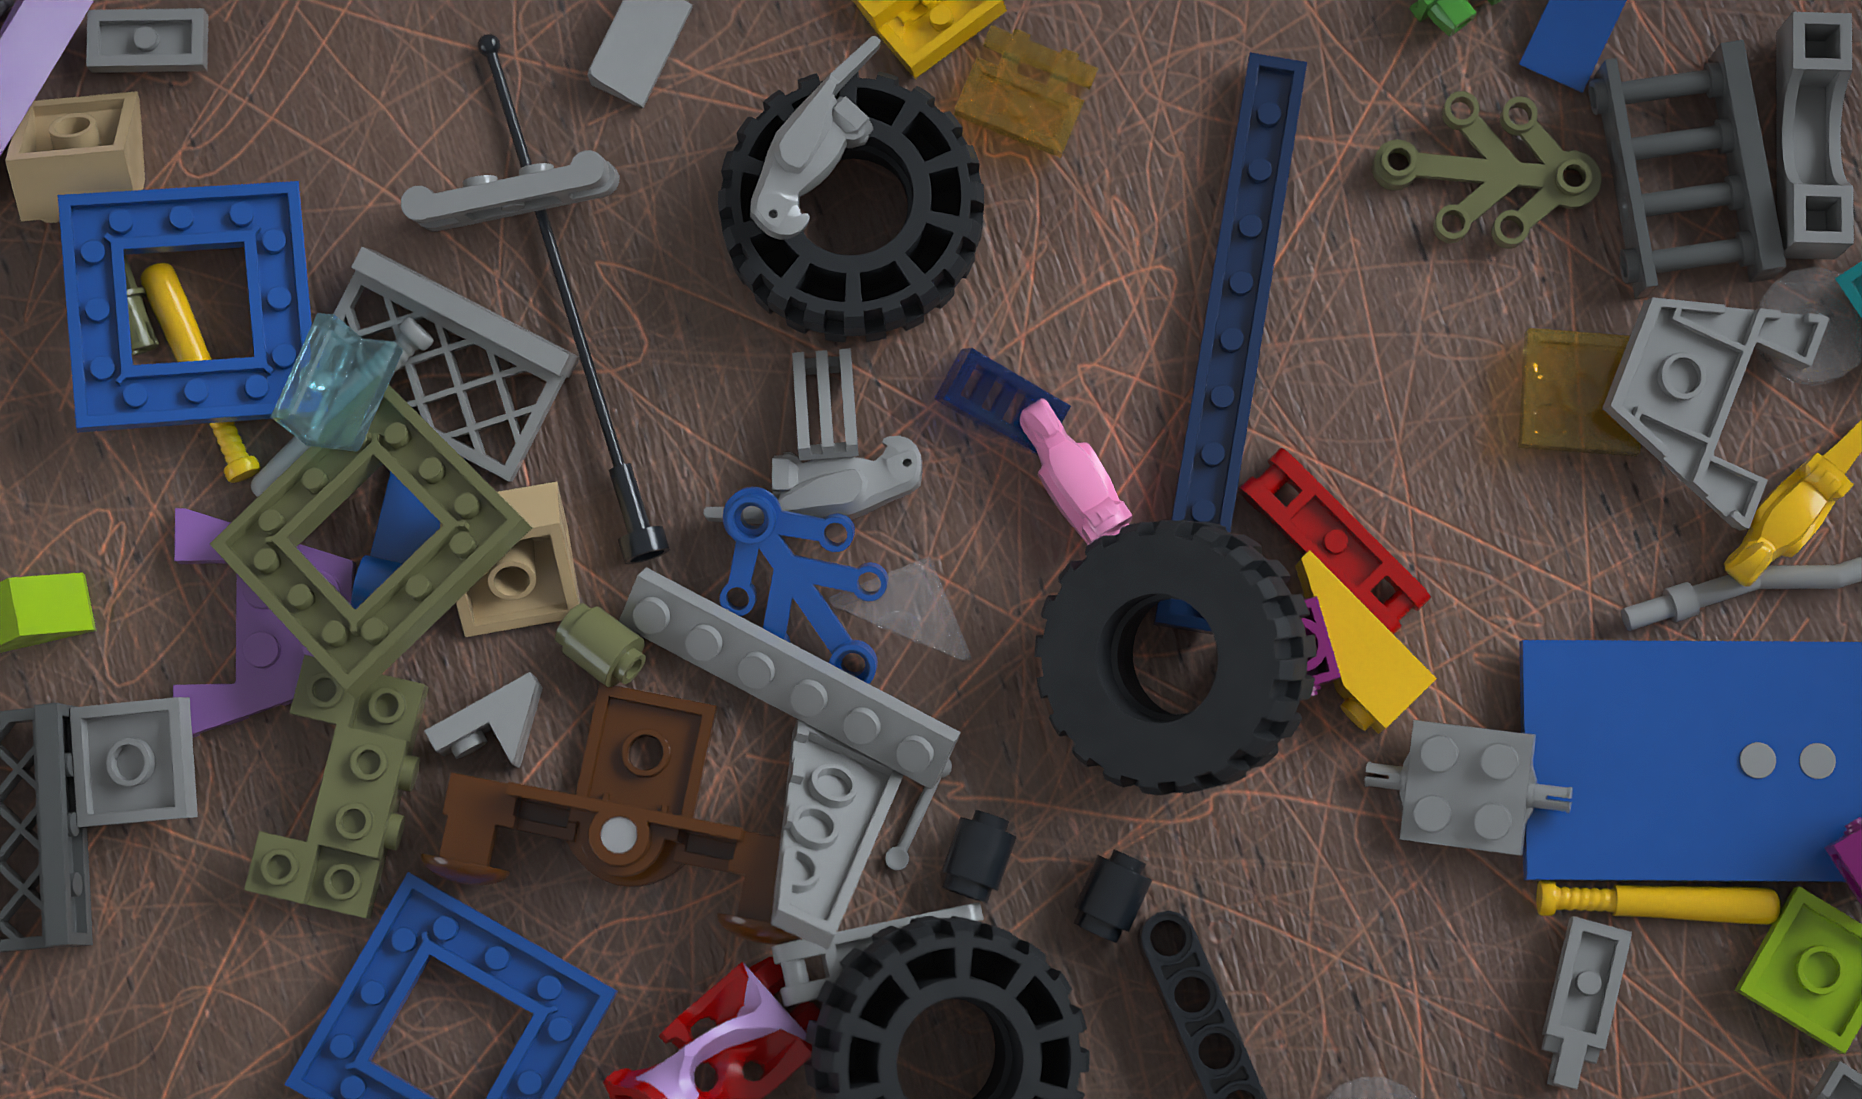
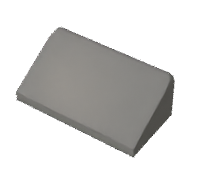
M623 0L589 68L588 78L591 86L643 109L693 8L692 4L685 0Z

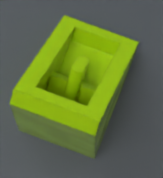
M84 573L11 577L0 582V653L96 631Z

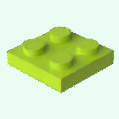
M1800 886L1793 887L1780 910L1778 919L1767 932L1736 986L1735 991L1835 1052L1846 1054L1862 1026V924Z

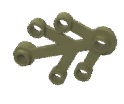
M1466 91L1455 92L1447 98L1442 108V118L1448 127L1459 130L1483 159L1418 153L1411 143L1396 139L1384 143L1378 149L1372 162V174L1379 185L1388 190L1397 191L1405 189L1416 178L1482 184L1458 205H1447L1436 215L1433 222V230L1437 238L1445 243H1456L1462 240L1474 221L1516 187L1541 189L1518 211H1504L1494 221L1491 228L1492 238L1498 246L1505 249H1512L1521 245L1527 237L1529 229L1557 206L1577 209L1589 204L1598 194L1602 182L1601 172L1595 160L1581 151H1563L1537 121L1538 110L1536 105L1530 99L1520 96L1510 99L1505 104L1500 113V124L1507 133L1514 136L1519 135L1541 164L1519 162L1478 115L1480 110L1479 102L1474 95ZM1458 102L1466 104L1470 109V117L1467 119L1456 118L1451 113V105ZM1513 108L1523 109L1528 115V123L1518 125L1512 122L1509 117V110ZM1393 153L1404 155L1408 160V168L1401 171L1393 169L1388 163V156ZM1568 169L1579 172L1582 176V185L1572 187L1566 184L1563 179V172ZM1447 215L1458 217L1462 223L1461 231L1457 233L1446 231L1442 225V218ZM1509 220L1515 222L1520 228L1519 237L1508 238L1504 236L1501 232L1500 224Z

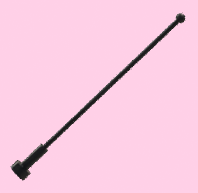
M485 34L478 41V50L483 56L487 57L520 166L522 168L532 165L498 56L501 48L500 40L493 34ZM546 209L534 211L612 460L613 468L609 469V474L628 534L618 539L624 563L636 564L657 558L670 551L663 526H650L632 465L630 463L625 464L547 211Z

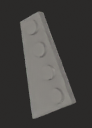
M799 719L793 729L771 924L825 949H829L904 775Z

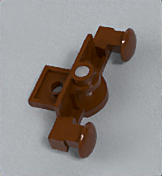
M599 682L576 795L509 781L508 783L451 772L442 814L447 816L439 856L421 854L423 864L431 872L449 881L478 886L499 883L510 874L509 871L490 867L498 827L566 840L572 853L588 871L596 877L618 886L642 887L651 885L676 873L685 864L745 876L737 916L717 913L719 923L733 935L760 944L779 945L801 939V937L771 924L781 838L745 831L740 827L695 819L717 713L716 705L615 685L607 687ZM642 737L656 738L663 746L661 762L650 770H640L634 767L630 760L632 745Z

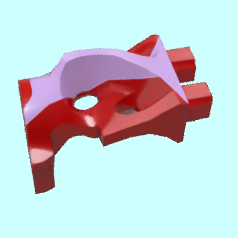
M768 957L750 968L741 962L660 1033L659 1037L665 1044L672 1042L680 1049L676 1054L664 1062L640 1070L624 1068L616 1070L606 1077L602 1083L610 1099H764L790 1078L812 1056V1045L805 1041L809 1020H818L820 1010L814 1003L805 1002L797 1006L791 1013H788L775 999L774 996L780 991V988L785 987L782 967L779 964L775 965L773 957ZM709 1018L715 1022V1028L697 1039L691 1036V1028L699 1020ZM750 1061L761 1065L763 1074L758 1081L752 1082L743 1076V1066ZM699 1064H709L714 1069L713 1088L708 1092L701 1091L694 1081V1072Z

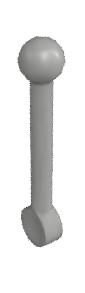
M948 759L940 779L931 790L924 786L897 846L892 847L886 853V864L891 869L902 870L909 864L910 858L907 851L941 778L948 776L952 770L950 759Z

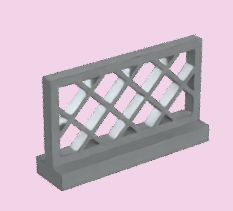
M361 247L351 267L355 269V272L314 351L317 381L340 392L354 377L341 379L324 370L334 347L354 341L363 371L370 368L372 363L364 337L393 328L397 339L402 332L399 327L405 319L412 318L414 321L422 318L428 319L435 323L442 347L413 357L410 356L407 362L401 365L400 369L406 368L415 400L407 403L412 408L418 407L420 416L461 457L509 482H513L565 378L571 377L580 357L377 251ZM366 287L383 296L390 320L361 330L354 308ZM396 303L413 313L400 317ZM348 321L351 333L340 336ZM447 330L465 340L451 344ZM477 345L487 351L493 374L463 383L454 351ZM445 355L454 387L424 396L415 364ZM498 356L516 365V367L502 371ZM529 372L547 382L536 404L519 410L514 409L505 378ZM496 382L506 414L476 423L466 391ZM457 394L467 426L444 433L434 427L427 404ZM530 414L521 431L518 418ZM509 421L515 445L506 463L503 464L486 455L479 430ZM470 434L473 447L455 438Z

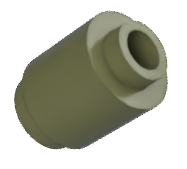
M585 603L576 605L561 621L555 634V641L563 646V654L607 687H613L620 682L623 684L631 682L641 671L646 660V656L642 653L644 639L598 606L590 608Z

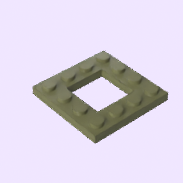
M381 378L231 522L210 545L344 690L357 699L516 545L532 527ZM384 464L443 525L355 609L297 546Z

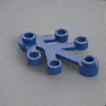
M746 487L735 492L729 498L723 510L724 527L727 533L736 541L729 581L723 587L719 597L721 607L738 616H744L752 610L757 601V590L751 581L760 549L774 569L763 629L791 643L786 631L794 598L831 652L832 656L829 663L870 684L878 666L874 650L863 641L851 639L815 585L854 592L861 600L875 601L883 596L888 586L886 570L881 565L873 562L864 563L856 568L797 556L793 554L781 536L819 541L826 550L841 552L850 546L855 536V527L852 520L840 513L828 515L823 519L784 511L778 499L771 492L760 487ZM756 506L760 508L764 513V522L758 526L748 524L743 517V511L746 507ZM832 523L843 525L847 531L846 540L839 543L832 542L826 535V527ZM866 572L876 574L881 581V587L876 591L864 590L859 584L860 575ZM735 587L744 589L749 596L748 604L742 607L733 605L729 601L728 591ZM850 653L859 654L864 659L865 667L861 671L852 672L845 667L843 658Z

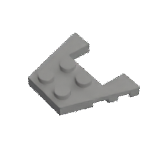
M1652 297L1645 300L1602 409L1731 527L1739 531L1749 529L1768 480L1714 456L1716 445L1754 348L1800 369L1811 367L1830 318L1822 314L1808 313L1801 315L1781 313V310L1759 308L1752 310L1725 307L1724 304Z

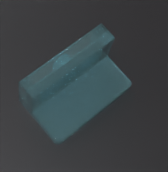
M317 313L271 418L306 446L358 451L366 437L403 349L394 341L363 339L336 315Z

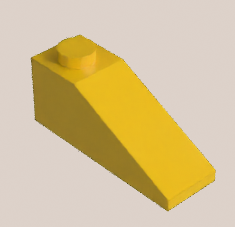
M1309 550L1299 560L1295 568L1305 598L1309 599L1317 596L1341 675V678L1333 681L1336 692L1345 700L1340 705V708L1361 730L1366 731L1371 726L1379 734L1437 678Z

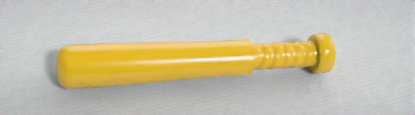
M157 263L147 267L142 272L140 281L177 362L212 360L174 268L168 263ZM234 421L209 423L213 428L214 435L217 437V443L221 446V452L225 456L227 466L224 468V474L226 479L230 483H236L256 475L261 469L259 461L255 456H249L246 452V447L242 443V438L238 434Z
M1540 880L1536 895L1537 911L1541 916H1553L1556 910L1563 909L1568 911L1596 910L1597 912H1612L1613 916L1768 925L1774 923L1780 914V898L1777 892L1771 888L1614 885L1611 889H1589L1587 887H1558L1553 880Z

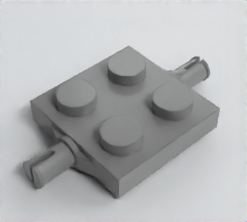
M1413 720L1410 752L1403 763V767L1372 763L1371 761H1368L1366 766L1367 773L1388 775L1389 778L1365 776V787L1400 790L1403 805L1400 840L1522 855L1526 823L1534 808L1570 813L1572 802L1548 799V796L1572 798L1573 787L1537 784L1533 767L1536 735Z

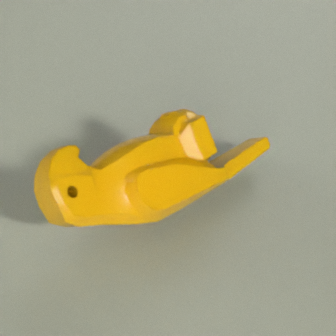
M1862 419L1823 456L1818 452L1812 455L1805 463L1777 485L1758 505L1744 540L1724 562L1725 571L1739 584L1751 587L1775 559L1780 556L1791 558L1798 553L1822 525L1834 503L1853 487L1854 484L1845 474L1862 452Z

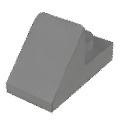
M529 672L424 731L437 753L446 756L453 752L455 758L459 759L484 746L488 742L484 734L493 730L512 765L519 768L523 760L543 688L538 679Z

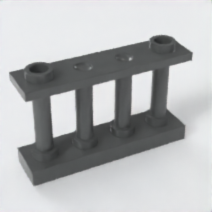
M1744 40L1720 43L1708 58V63L1704 65L1703 70L1621 82L1617 58L1605 60L1594 75L1595 80H1590L1589 99L1594 115L1601 114L1626 248L1620 250V271L1624 283H1632L1634 298H1647L1658 286L1656 274L1738 262L1740 267H1747L1749 283L1771 280L1786 267V261ZM1706 93L1709 98H1715L1719 119L1714 121V126L1631 138L1626 104ZM1717 149L1719 154L1726 155L1729 175L1725 177L1724 182L1645 194L1641 193L1636 166L1637 160ZM1725 205L1728 206L1729 210H1736L1740 232H1736L1734 239L1652 251L1646 217Z

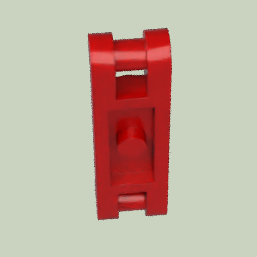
M1279 448L1267 460L1270 466L1257 479L1250 476L1238 488L1240 494L1254 509L1263 514L1303 555L1310 550L1394 635L1402 628L1399 621L1411 609L1419 611L1431 599L1430 594L1288 451ZM1288 483L1299 495L1285 507L1274 494L1284 484ZM1384 578L1394 588L1395 593L1382 604L1370 591Z

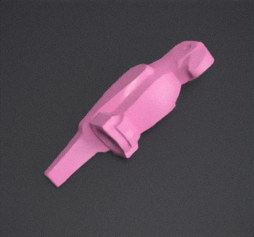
M1041 398L1022 410L1020 414L1021 427L1036 448L1042 465L1038 476L1061 514L1087 545L1101 536L1119 534L1121 527L1129 525L1133 515L1125 503L1119 500L1109 475L1090 444L1087 442L1076 443L1067 435L1047 400Z

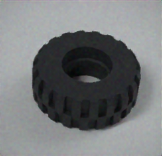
M858 71L837 93L835 98L837 100L839 96H846L869 117L874 130L869 135L865 145L846 148L840 160L862 159L871 161L885 167L897 176L904 187L908 202L906 220L900 233L885 246L861 255H840L826 251L812 243L803 231L791 239H777L767 235L750 217L751 198L776 132L823 82L819 80L818 74L815 73L798 79L799 89L787 95L781 90L770 95L763 101L764 111L756 119L747 117L737 131L738 143L733 151H727L721 169L723 177L722 187L718 191V210L723 237L732 260L733 268L742 284H746L754 293L755 301L769 314L775 312L785 318L787 326L803 334H806L809 329L824 333L825 340L846 343L847 336H866V342L886 339L887 331L903 327L905 331H908L923 323L924 315L933 308L942 309L954 296L955 287L960 280L967 278L975 261V252L979 241H981L983 229L984 184L981 182L979 173L980 163L973 145H968L962 136V125L950 111L943 113L935 106V97L919 86H916L912 91L899 86V77L879 71L875 80L859 78Z
M1186 520L1139 522L1121 527L1117 535L1101 536L1086 546L1085 554L1087 557L1084 560L1070 561L1058 576L1059 583L1063 585L1058 595L1047 596L1041 612V617L1047 619L1044 635H1036L1035 657H1042L1043 677H1037L1036 679L1040 697L1049 698L1054 711L1049 716L1053 728L1059 737L1068 735L1075 743L1072 748V754L1086 767L1100 765L1104 768L1102 773L1105 780L1123 788L1134 785L1138 786L1142 793L1187 794L1228 785L1245 778L1246 772L1252 768L1264 766L1279 753L1277 743L1281 738L1292 737L1302 720L1301 715L1296 712L1299 701L1310 699L1315 678L1306 675L1307 658L1316 657L1315 635L1306 636L1302 618L1310 613L1302 594L1291 595L1285 583L1289 581L1291 575L1278 560H1266L1261 555L1262 545L1246 535H1233L1227 532L1225 526L1210 522ZM1168 599L1183 600L1193 606L1204 617L1212 630L1218 651L1216 678L1209 694L1199 707L1184 714L1170 713L1159 707L1149 698L1139 683L1133 662V645L1141 621L1157 603Z
M923 916L912 918L906 926L898 928L890 925L872 934L873 943L863 950L854 947L839 962L844 970L834 983L828 980L825 981L816 998L823 1002L818 1020H809L805 1041L812 1045V1060L804 1063L807 1085L815 1089L817 1099H907L901 1089L897 1073V1056L902 1037L911 1022L923 1010L945 999H960L974 1004L985 1013L993 1030L995 1040L993 1067L986 1083L972 1099H1084L1085 1093L1077 1090L1080 1073L1089 1072L1090 1050L1080 1046L1078 1033L1084 1032L1087 1027L1082 1009L1072 1005L1068 995H1070L1072 990L1069 982L1060 970L1051 968L1047 964L1046 955L1030 942L1017 938L1010 931L973 919L952 916L951 918Z

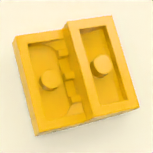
M852 0L888 48L915 79L1007 12L1004 0Z

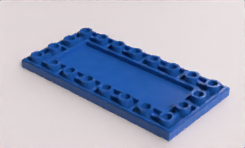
M1522 640L1519 642L1521 733L1536 735L1533 767L1537 784L1573 787L1572 798L1548 796V799L1572 802L1570 813L1534 808L1527 821L1523 844L1524 880L1846 882L1824 847L1844 836L1843 832L1847 830L1845 828L1846 824L1858 817L1862 818V642ZM1751 743H1764L1775 753L1776 766L1773 772L1764 778L1750 777L1741 768L1740 754ZM1813 743L1827 745L1833 751L1836 758L1833 772L1822 779L1809 777L1800 766L1801 752L1806 746Z

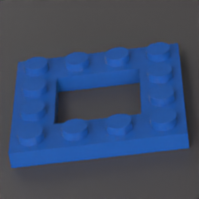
M299 181L58 195L77 433L315 416L319 413ZM244 247L254 357L133 365L124 255Z
M408 872L285 1082V1085L309 1099H437L372 1061L433 956L534 1014L485 1099H558L619 991Z

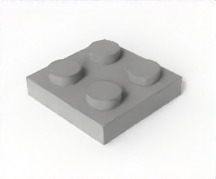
M173 697L70 708L77 827L198 817L190 697Z

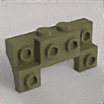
M304 655L290 714L336 725L306 842L259 831L244 890L371 920L388 849L395 851L398 849L404 830L405 815L397 814L403 790L412 792L418 775L420 757L412 756L429 687L422 683L382 674L355 699L344 690L315 657Z

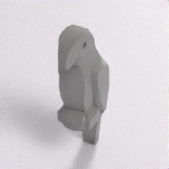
M871 36L840 64L776 132L751 198L750 217L767 235L777 239H791L801 234L807 227L810 216L808 213H801L799 197L810 192L830 175L846 148L865 145L868 141L869 135L874 130L869 117L846 96H839L837 100L835 96L879 50L880 39L877 36Z
M902 436L884 438L882 444L886 449L875 461L860 457L815 459L802 463L797 455L792 452H784L783 455H774L772 458V493L778 499L784 511L823 519L828 515L840 513L853 520L889 502L909 495L919 488L923 473L922 457L917 446L910 439ZM748 506L744 509L743 517L747 523L762 524L764 522V513L760 508ZM724 507L704 508L705 518L712 522H723Z

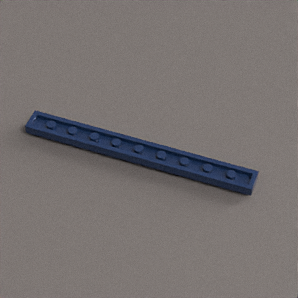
M1251 52L1248 57L1171 520L1210 522L1225 526L1229 533L1231 531L1307 62ZM1168 599L1157 603L1154 625L1213 634L1204 617L1189 603L1178 599Z

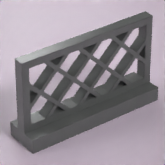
M47 703L34 705V708L0 711V758L13 769L0 785V815L16 829L0 848V873L19 889L0 912V931L9 938L0 940V953L93 945L87 827H77L70 708L77 706ZM32 722L33 746L22 760L19 761L1 744V741L16 723ZM33 765L35 767V774L30 771ZM22 778L36 790V806L24 820L20 819L3 803ZM36 824L38 834L34 830H32ZM25 838L38 849L39 865L27 880L23 879L6 863L7 859ZM39 884H40V893L35 890L36 887H37ZM27 898L41 909L42 936L24 937L8 922Z

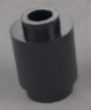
M975 810L972 820L960 817L941 871L947 874L942 888L979 902L988 903L992 890H999L1017 838L1006 832L1009 821L979 810Z
M1116 849L1113 850L1109 859L1098 855L1074 906L1079 909L1074 924L1107 940L1118 943L1123 930L1130 931L1152 883V879L1142 875L1146 863Z

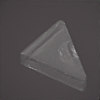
M930 556L887 573L888 586L883 596L875 601L861 600L854 592L842 591L828 597L834 609L841 610L910 641L920 643L954 657L961 662L971 659V654ZM879 577L860 584V586L866 591H876L881 587V581Z

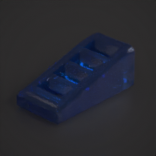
M964 348L959 352L935 396L936 401L1037 456L1036 448L1023 432L1020 424L1022 410L1041 398L1045 399L1062 424L1071 405L973 348ZM975 369L982 373L967 399L960 394ZM997 381L1003 384V387L990 411H987L981 406L994 382ZM1018 392L1025 397L1011 423L1003 420V417Z

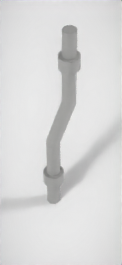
M1862 556L1836 565H1769L1751 587L1742 586L1729 574L1694 586L1689 582H1684L1663 589L1662 596L1621 609L1622 620L1627 630L1631 631L1668 618L1673 622L1699 615L1700 608L1758 589H1839L1862 581Z

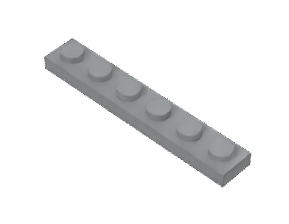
M647 567L637 575L619 619V622L634 633L931 790L939 781L961 732Z

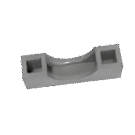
M1792 12L1776 31L1777 219L1785 258L1836 260L1854 244L1853 185L1845 177L1841 158L1842 109L1847 84L1852 73V13Z

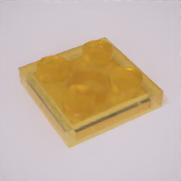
M1528 328L1525 331L1518 448L1636 457L1641 452V443L1602 409L1630 339L1629 335Z

